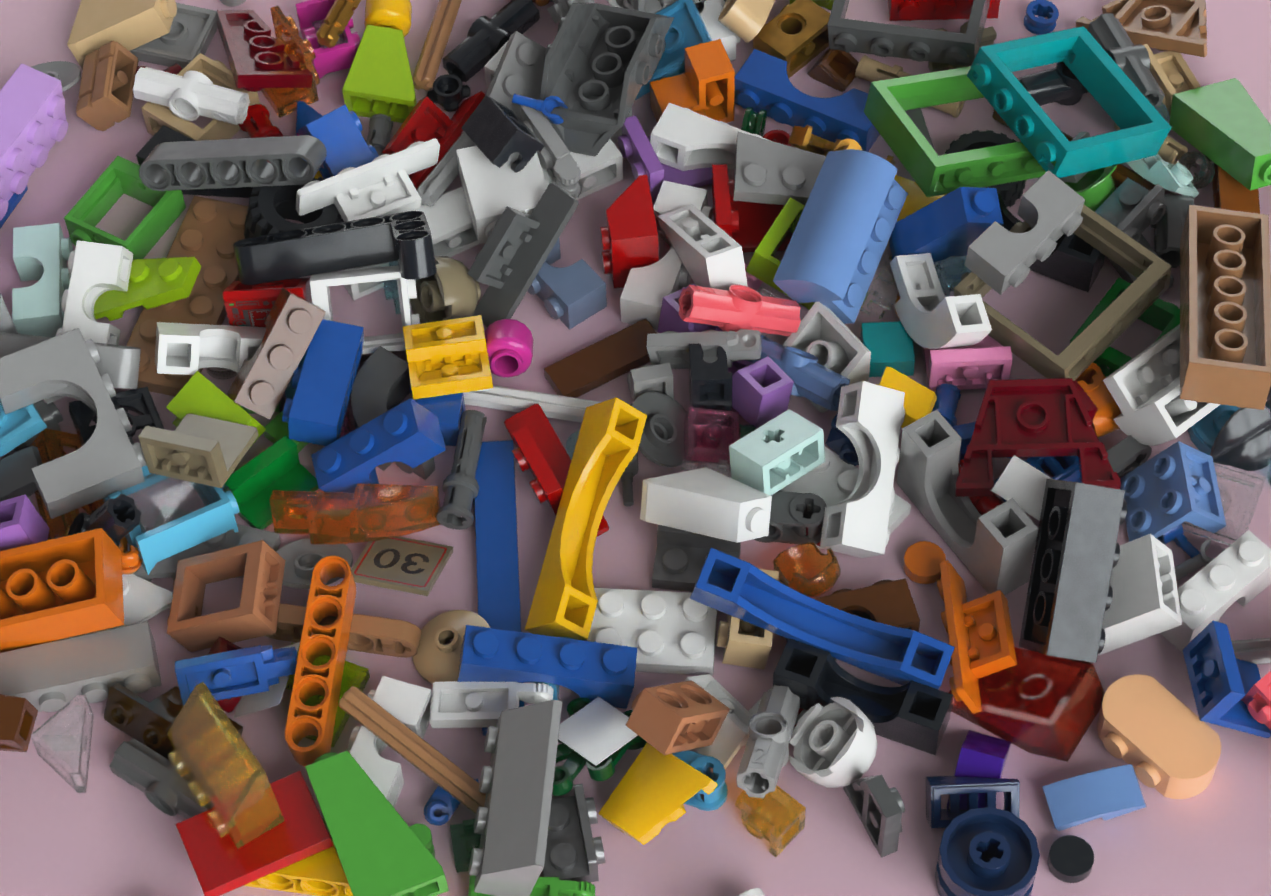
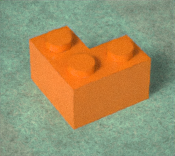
M721 39L685 48L684 74L650 82V108L656 122L659 121L668 103L691 109L696 113L725 123L734 121L735 70Z

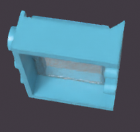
M147 465L142 467L144 482L125 490L114 492L103 498L104 503L109 499L117 498L120 494L134 499L135 506L141 512L139 525L124 537H126L129 545H133L138 549L142 566L148 575L157 562L217 537L233 529L235 533L239 531L234 515L240 513V510L230 490L224 492V486L217 488L149 473Z

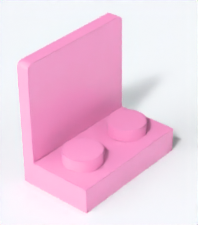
M989 335L979 343L971 346L940 349L923 347L928 389L936 391L937 386L941 384H952L960 390L987 388L989 380L1010 379L1013 360L1011 346L1004 347Z

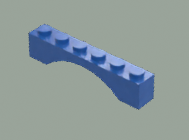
M714 548L710 549L690 596L691 600L787 639L790 638L828 651L832 657L902 686L910 681H915L939 689L955 648L915 630L875 622L826 605L782 584L754 565Z

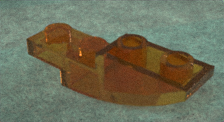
M357 484L354 493L273 490L269 499L274 532L279 534L310 535L311 544H348L377 541L404 536L440 525L436 518L440 508L438 486Z

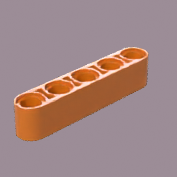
M335 555L320 559L312 572L285 728V740L295 761L301 766L314 763L318 757L330 753L357 592L356 583L348 562L342 557ZM333 578H344L343 581L336 586L326 585V583ZM327 616L337 617L335 622L330 625H319L320 621ZM319 656H331L330 660L323 665L316 666L312 664ZM314 695L324 696V699L315 706L305 705L306 701ZM310 735L317 736V740L313 745L309 747L298 746L302 738Z

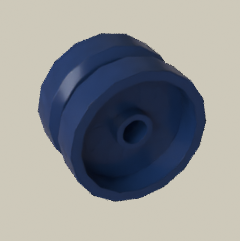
M993 807L970 809L955 817L944 830L939 848L935 872L938 894L940 896H1031L1040 857L1035 835L1023 820L1009 811Z

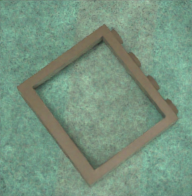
M1083 205L1081 212L1083 221L1074 234L1137 279L1059 355L1053 353L983 301L992 328L988 335L1004 347L1011 346L1013 354L1047 379L1072 378L1075 381L1169 288L1170 264L1086 205ZM1026 221L1023 223L1018 222L1011 228L1010 232L1025 233L1030 231L1031 227ZM971 271L961 275V282L953 290L954 296L981 294L983 298L992 288Z

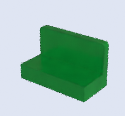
M287 435L232 473L223 485L225 492L230 490L233 493L240 510L238 515L252 528L261 530L268 527L319 489L317 479L300 464L297 444L289 439Z

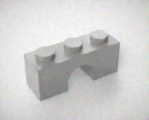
M1048 170L1021 198L1017 215L1030 225L1031 230L1025 233H1013L995 221L968 247L964 265L1000 295L1010 285L1016 288L1028 276L1031 270L1029 267L1037 259L1041 262L1046 260L1056 248V241L1063 234L1070 236L1083 221L1081 212L1085 199Z

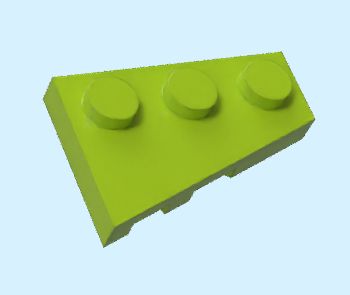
M195 257L133 259L128 291L110 290L101 294L94 305V316L96 319L107 317L109 321L122 318L125 310L141 305L148 310L190 296L202 266Z

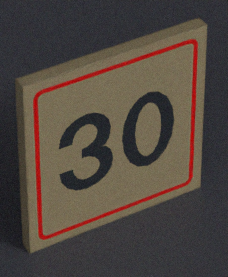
M374 532L351 571L357 583L428 596L451 557L453 547Z

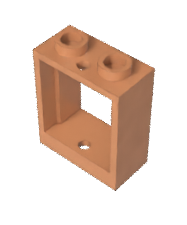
M263 540L178 560L176 577L173 582L170 615L167 619V634L190 652L212 648L219 636L235 643L275 634L286 560ZM244 575L239 608L201 616L206 584Z

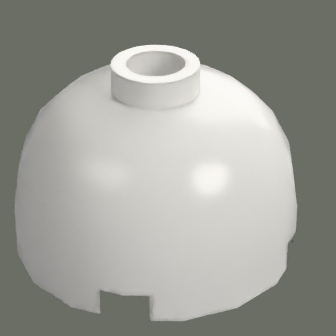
M833 697L830 699L835 703H830L825 707L817 703L799 719L789 742L794 746V758L789 755V760L793 767L806 779L827 788L848 786L860 779L872 764L878 745L874 725L860 708L848 699Z

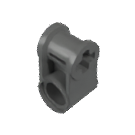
M778 491L771 495L769 535L754 540L764 543L780 542L803 546H813L821 541L824 512L827 506L820 496L813 493ZM808 504H811V512H807ZM804 527H808L807 536L804 534Z

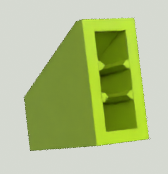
M373 25L366 26L342 89L344 103L348 110L354 111L357 116L371 118L375 114H384L389 116L393 122L403 123L416 106V95L402 30Z

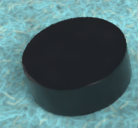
M1069 835L1058 838L1052 844L1048 855V867L1051 873L1057 879L1067 883H1077L1087 878L1094 863V852L1091 846L1084 839L1077 836Z

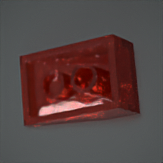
M1015 647L1017 665L978 679L981 712L972 714L963 701L958 702L953 696L951 712L1006 741H1010L1029 753L1068 762L1098 714L1105 692L1093 663L1048 656Z

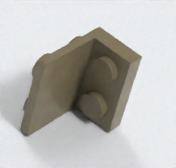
M187 414L174 431L145 426L138 438L149 473L222 488L259 434L257 428L253 426Z

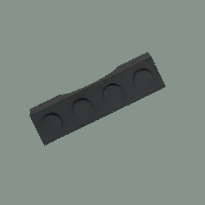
M998 194L1003 219L1002 226L1010 231L1016 223L1021 221L1012 215L1005 206L1001 195ZM1073 233L1070 236L1063 234L1056 241V248L1046 260L1041 262L1037 259L1029 267L1031 271L1089 292L1104 265L1105 255Z
M790 638L773 673V686L789 687L792 693L800 697V708L808 711L817 703L825 707L830 703H835L830 699L833 697L848 699L860 708L872 722L876 735L933 755L937 753L950 720L953 694L915 681H910L908 684L900 687H883L865 682L841 668L830 652Z

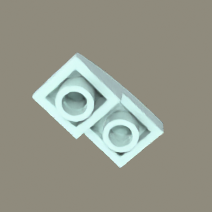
M1158 153L1155 156L1126 162L1135 172L1154 185L1158 184L1166 190L1185 196H1193V198L1199 194L1191 182L1194 179L1191 172L1180 163L1172 164L1163 161Z

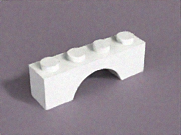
M663 180L653 209L658 236L669 245L670 250L662 259L651 265L631 268L620 297L621 322L635 324L646 318L652 327L658 330L663 297L681 290L682 287L689 286L691 276L661 228L658 216L693 204L711 220L713 207L708 206L707 189Z
M866 381L841 387L836 427L850 439L856 450L859 474L852 493L844 501L825 507L820 548L859 558L885 554V547L890 537L888 528L890 507L895 497L893 487L895 467L900 457V449L898 447L900 428L905 418V409L903 407L905 392Z

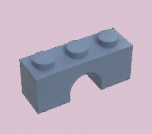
M558 238L529 287L528 292L531 295L536 294L544 302L550 316L555 320L560 319L570 330L607 307L606 283L583 259L568 267L558 268L551 266L552 263L561 259L560 240Z

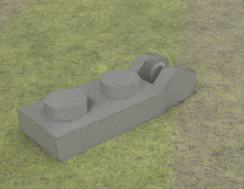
M521 105L522 122L544 144L541 152L537 151L540 165L544 170H551L556 177L554 184L576 199L582 191V186L579 182L581 180V170L577 167L576 161L546 116L541 111Z

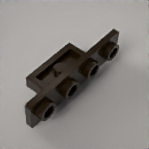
M118 683L110 687L104 713L105 721L166 759L171 760L175 757L186 762L198 772L205 783L231 799L244 795L251 767L247 762L226 750L240 741L243 726L205 703L183 707L178 686L173 687L151 702L146 701Z

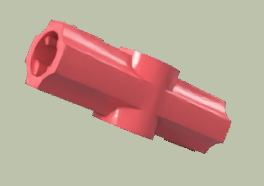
M689 285L686 289H682L678 300V315L682 321L718 326L722 331L729 332L731 330L737 332L740 329H748L790 337L792 333L797 332L801 322V307L796 301L762 296L756 290L743 285H731L729 290Z

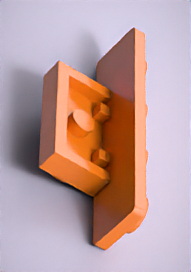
M946 560L939 563L941 579L937 580V587L945 604V611L941 612V619L949 636L948 644L955 647L949 662L953 668V677L949 678V684L954 698L958 702L963 701L972 714L982 711L978 679L1017 665L1008 600L1002 591L998 590L967 602L965 583L951 563Z

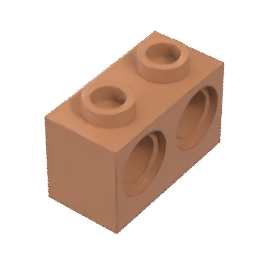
M690 680L644 688L632 702L631 709L633 711L626 726L660 753L668 755L712 745L730 709Z

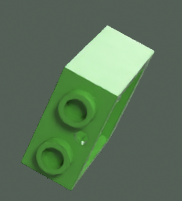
M117 156L64 217L71 242L75 246L77 240L123 246L134 254L133 259H144L185 210L186 205L182 190L155 191L146 187L139 177L140 165ZM123 194L153 207L126 240H122L95 227Z

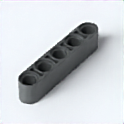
M309 135L164 142L155 146L139 169V177L146 187L155 191L303 185L313 180L327 157V150L318 138Z

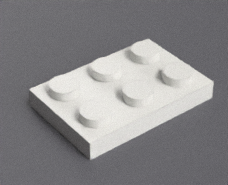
M594 588L598 602L587 641L636 647L635 672L691 675L710 674L713 676L717 624L716 609L691 600V592Z

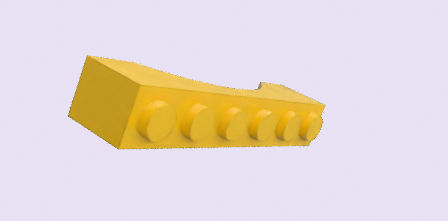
M617 397L586 407L525 630L532 634L569 637L576 640L588 639L598 602L592 575L593 551L598 528L615 486L628 464L638 452L647 418L646 414Z

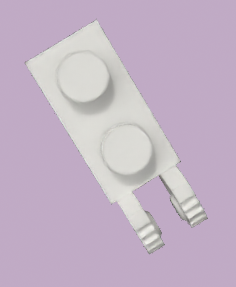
M435 682L432 687L429 722L432 728L495 727L502 711L518 708L519 700L529 704L553 700L554 688L544 683Z

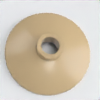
M467 610L448 611L430 620L421 629L422 634L417 654L413 656L414 666L421 677L431 684L435 682L457 681L466 625L490 628L486 620L480 615ZM453 639L450 644L444 645L447 641Z

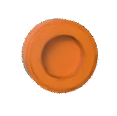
M928 541L916 542L909 546L905 552L904 572L910 580L916 583H934L941 578L939 563L946 561L944 551L935 543Z

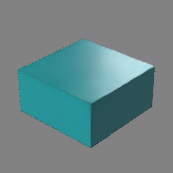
M901 321L861 323L860 340L871 352L869 377H882L886 366L892 367L906 376H913L915 366L913 339L908 335Z

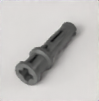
M466 410L461 414L451 474L443 481L442 489L445 497L443 506L438 509L436 517L441 525L456 530H463L472 526L474 520L473 513L471 512L472 503L479 492V485L475 475L487 417H484L485 414L477 410Z

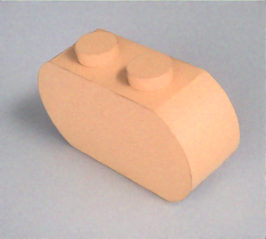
M1142 674L1124 676L1113 682L1106 690L1098 716L1097 732L1099 739L1102 740L1104 747L1112 756L1118 759L1122 758L1127 764H1132L1137 777L1144 785L1155 788L1167 798H1190L1200 794L1208 787L1221 754V741L1218 733L1204 721H1200L1194 712L1152 676Z

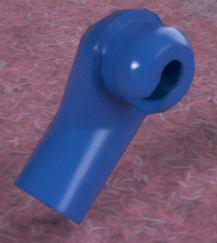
M438 786L424 807L425 819L432 825H443L450 820L461 802Z

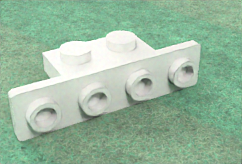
M436 138L426 142L417 141L405 150L391 155H380L372 162L357 168H345L337 175L322 181L314 180L308 182L296 193V210L299 216L335 204L344 222L417 209L421 207L422 199L408 175L436 165L438 163L440 144Z

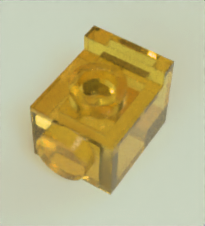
M777 785L775 791L769 792L764 798L749 797L743 790L735 802V806L742 811L741 820L744 827L754 837L768 840L770 842L769 853L774 857H777L805 827L806 808Z

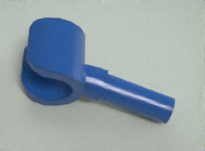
M514 93L512 103L541 111L553 124L564 122L559 115L551 114L552 110L558 106L568 109L565 103L557 96H549L545 100H537Z
M1182 524L1157 538L1164 545L1174 541L1191 558L1200 554V551L1183 535Z

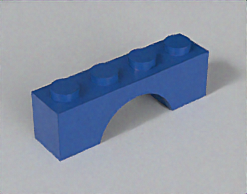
M757 49L752 51L735 76L734 103L744 109L753 107L755 112H760L761 109L767 110V117L792 127H805L809 125L813 128L811 134L834 143L836 139H853L859 143L862 151L869 152L880 135L864 113L868 97L866 92L853 88L840 96L831 98L809 96L796 89L790 82L787 75V61Z
M466 625L457 681L546 682L566 687L577 693L581 698L590 699L591 702L600 697L615 708L627 709L635 683L637 648Z

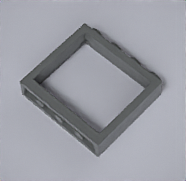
M834 0L827 25L829 49L874 54L880 57L889 56L912 59L918 62L929 61L950 64L952 66H971L980 48L991 0L973 1L966 34L845 19L849 0Z

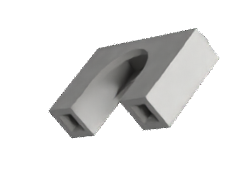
M79 328L0 358V403L5 415L47 398L64 396L82 401L97 416L96 428L90 439L82 447L69 454L31 468L36 486L51 519L103 499L114 492L122 491L144 482L142 467L147 465L139 442L131 444L126 433L131 431L132 428L124 408L116 410L111 400L112 397L116 396V392L108 373L100 375L96 367V363L101 362L97 348L92 339L84 340Z
M935 410L903 428L897 484L986 592L990 594L1001 590L1006 595L1029 581L1039 528L1013 498L981 515L969 497H955L956 481L958 475H960L958 462L962 438L941 413Z

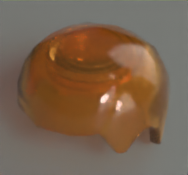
M813 542L792 546L779 553L772 561L774 571H779V582L810 598H817L830 591L841 575L837 557L832 549H827V555L823 554Z

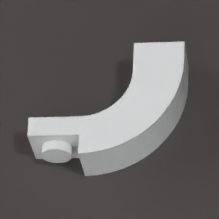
M931 253L895 256L890 262L900 299L894 306L904 329L917 344L928 349L971 346L979 343L992 331L981 294L945 297Z

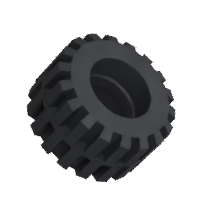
M319 177L318 179H317V178H313L312 181H314V180L322 181V180H325V179L322 178V177ZM305 184L254 187L247 209L244 238L344 222L335 204L299 216L296 210V193ZM285 219L297 220L304 224L293 223Z

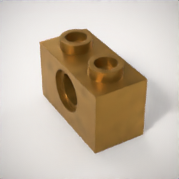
M796 0L792 4H787L776 17L767 24H764L759 33L754 37L753 50L757 49L787 61V75L790 78L829 47L827 25L830 13L811 0Z

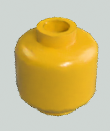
M366 0L365 28L367 25L398 29L403 31L404 37L410 32L412 18L410 0Z

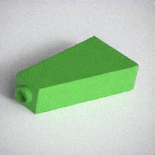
M1233 78L1173 94L1169 125L1174 132L1250 191L1271 185V125L1239 80Z
M347 750L339 754L335 752L326 753L318 757L314 763L305 766L353 896H437L449 891L442 866Z

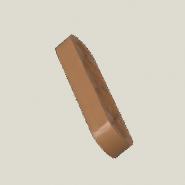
M280 603L276 633L266 635V637L281 641L300 642L306 607ZM353 614L347 650L403 658L413 657L417 654L422 632L416 625L407 621ZM327 616L320 621L319 625H330L335 622L337 617Z

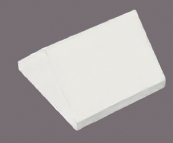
M815 302L801 320L797 332L792 333L783 346L797 348L816 356L818 364L850 379V384L860 381L869 382L871 361L869 349L828 307L820 302ZM809 400L819 412L824 413L828 410Z

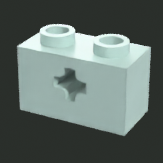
M788 409L729 445L731 478L770 496L825 462L823 429Z

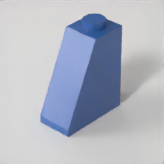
M959 187L896 222L889 239L892 260L895 256L931 253L935 266H965L968 247L995 221L1001 226L1003 225L997 189Z

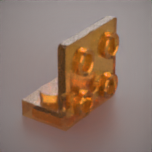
M276 5L270 8L276 39L279 38L285 44V52L287 54H294L300 60L299 67L301 69H308L312 73V88H264L261 90L278 117L281 118L297 111V101H304L308 105L319 101L316 85L320 84V79L315 67L312 65V60L316 56L311 43L307 38L301 39L292 16H285L279 6Z

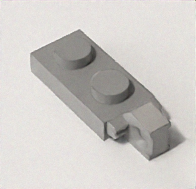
M740 329L737 332L731 330L729 332L704 330L702 332L682 333L666 331L647 335L646 347L651 364L658 365L670 362L671 369H689V344H701L704 352L703 360L708 363L717 361V348L721 346L727 355V367H732V362L737 360L761 359L762 339L758 330Z

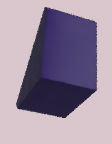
M969 730L961 746L954 776L1001 778L1011 742ZM978 793V808H985V793ZM960 794V810H967V794ZM949 798L946 809H949Z

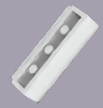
M1180 324L1103 380L1122 412L1113 420L1127 436L1131 435L1144 445L1155 446L1176 439L1221 405L1180 399Z

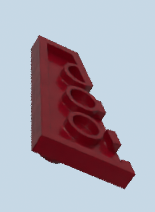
M217 10V27L237 88H243L251 92L261 91L264 88H312V73L308 69H301L299 67L300 60L294 54H287L285 52V44L279 38L271 37V29L253 10Z

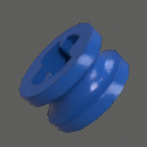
M1047 0L1032 1L1026 8L1024 26L1028 31L1037 35L1050 33L1056 27L1059 10L1052 2Z

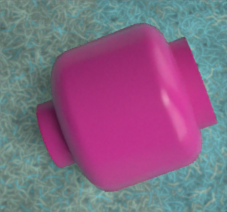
M512 319L497 320L490 324L484 332L491 373L509 378L526 372L532 363L534 340L531 330L525 324Z

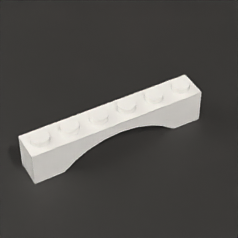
M668 103L651 133L650 143L660 163L681 171L710 168L712 165L727 164L729 169H735L737 133L742 132L759 138L763 137L733 127L723 121H717L701 115L691 109Z

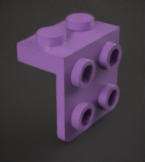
M636 115L626 118L622 126V136L618 137L619 149L622 156L628 159L635 180L639 175H647L652 202L656 201L663 180L697 188L712 183V167L681 171L660 163L650 143L651 135L646 136Z

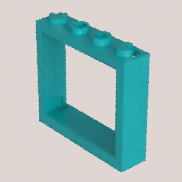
M1084 26L980 47L967 74V77L1046 172L1048 170L1051 171L1058 178L1155 156L1172 128ZM1063 61L1121 130L1069 141L1012 72ZM1051 161H1056L1055 166H1053Z

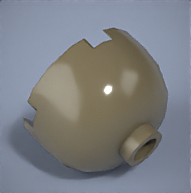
M435 256L437 272L432 276L416 279L417 298L410 299L413 314H419L420 324L473 316L481 296L479 282L467 274L469 269L463 262L448 256Z

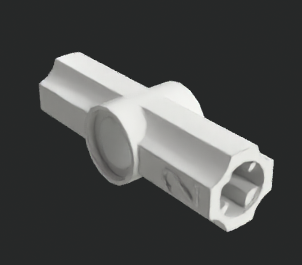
M140 67L135 75L132 89L134 98L167 106L176 116L186 121H194L201 115L234 125L243 124L247 117L250 103L248 93L214 85L206 75L192 70L187 71L183 76L149 67Z

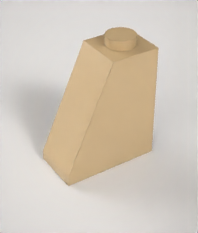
M81 0L67 46L82 70L85 56L95 50L100 51V47L110 41L118 42L128 51H131L170 32L173 18L177 14L176 1Z

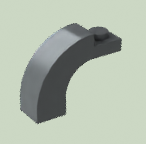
M382 346L366 360L353 384L351 406L356 429L396 407L410 393L408 363ZM434 457L415 468H411L402 462H395L404 472L408 474L413 472L424 480L436 470ZM392 462L384 463L377 467L385 471Z

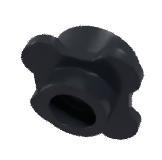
M452 74L438 77L433 83V90L427 92V97L433 103L440 104L448 112L456 111L459 108L458 104L464 98H468L471 95L470 87L462 85L461 79Z

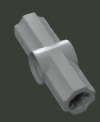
M774 685L770 691L764 692L757 714L749 720V738L736 778L737 787L742 788L749 797L764 798L769 792L775 791L781 769L789 761V742L800 709V697L792 693L789 687Z

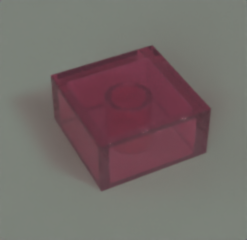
M689 407L684 419V463L731 468L729 445L739 440V412Z

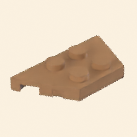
M1115 0L1102 6L1103 14L1113 13L1114 17L1119 19L1135 45L1148 44L1149 47L1160 51H1173L1200 57L1207 55L1206 0ZM1082 16L1076 20V28L1084 26L1088 30L1090 22L1095 21L1098 17L1089 20Z

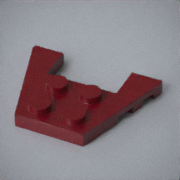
M1072 378L989 380L977 416L975 429L964 456V463L956 481L955 497L993 496L991 491L994 487L992 458L1013 457V455L1017 457L1078 456L1080 483L1120 489V478L1117 472L1113 471L1109 463L1103 442L1099 441L1092 427V419Z

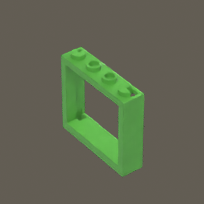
M971 66L871 82L864 113L927 197L948 194L959 187L982 188L1039 178L1046 173L1021 141L938 155L907 115L905 110L985 98L967 77ZM1051 161L1053 166H1055L1056 161Z

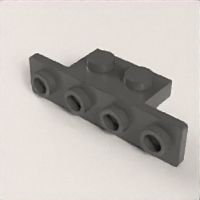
M550 183L531 215L507 206L467 273L477 282L489 285L473 315H481L483 324L486 327L497 320L511 319L579 205L578 200L556 184Z

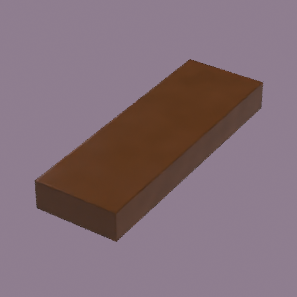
M645 318L545 367L544 376L557 395L577 398L630 372L631 369H636L650 362L646 347L647 335L657 332Z

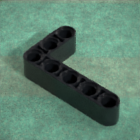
M422 211L400 212L250 237L233 244L239 280L244 285L262 284L397 261L401 277L404 279H421L432 276L437 272L431 231L426 216Z

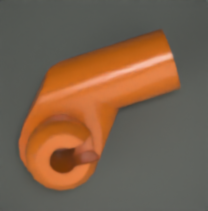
M123 537L118 546L121 550L122 574L130 575L139 570L142 560L135 546L130 545V551H128V541L126 537Z

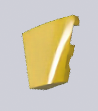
M647 742L598 814L621 832L645 845L658 835L667 823L676 821L686 813L683 804L701 789L709 795L718 784L673 754L663 755Z

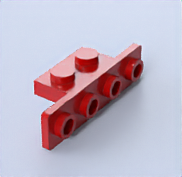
M480 91L464 100L451 119L427 96L419 100L382 153L391 155L405 150L417 141L426 142L436 138L440 144L439 163L462 135V126L486 94ZM436 165L408 175L416 190Z
M534 404L506 419L504 425L517 447L512 450V454L522 472L529 469L535 478L529 484L540 504L548 501L556 516L571 459L541 406ZM602 516L597 537L609 530V525L604 516Z

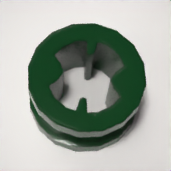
M747 107L741 130L763 137L767 110L761 109L760 112H755L753 107Z

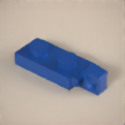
M258 645L175 661V673L183 707L269 691V686L279 683V677L295 674L298 659L296 648L288 647L273 650L272 645H264L262 647Z

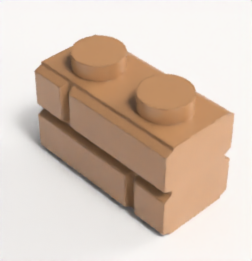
M110 41L100 47V51L95 50L86 55L78 95L79 100L76 106L77 116L98 131H105L114 126L115 122L119 123L130 117L133 101L132 89L135 82L138 57L114 41Z

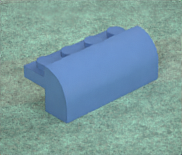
M846 149L828 152L773 279V282L797 303L820 302L828 307L844 324L855 323L908 195L894 179L898 169L889 161L862 150Z

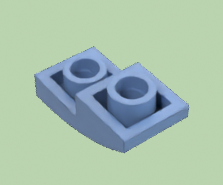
M1132 764L1102 769L1042 786L1054 826L1058 831L1098 818L1106 821L1147 807Z

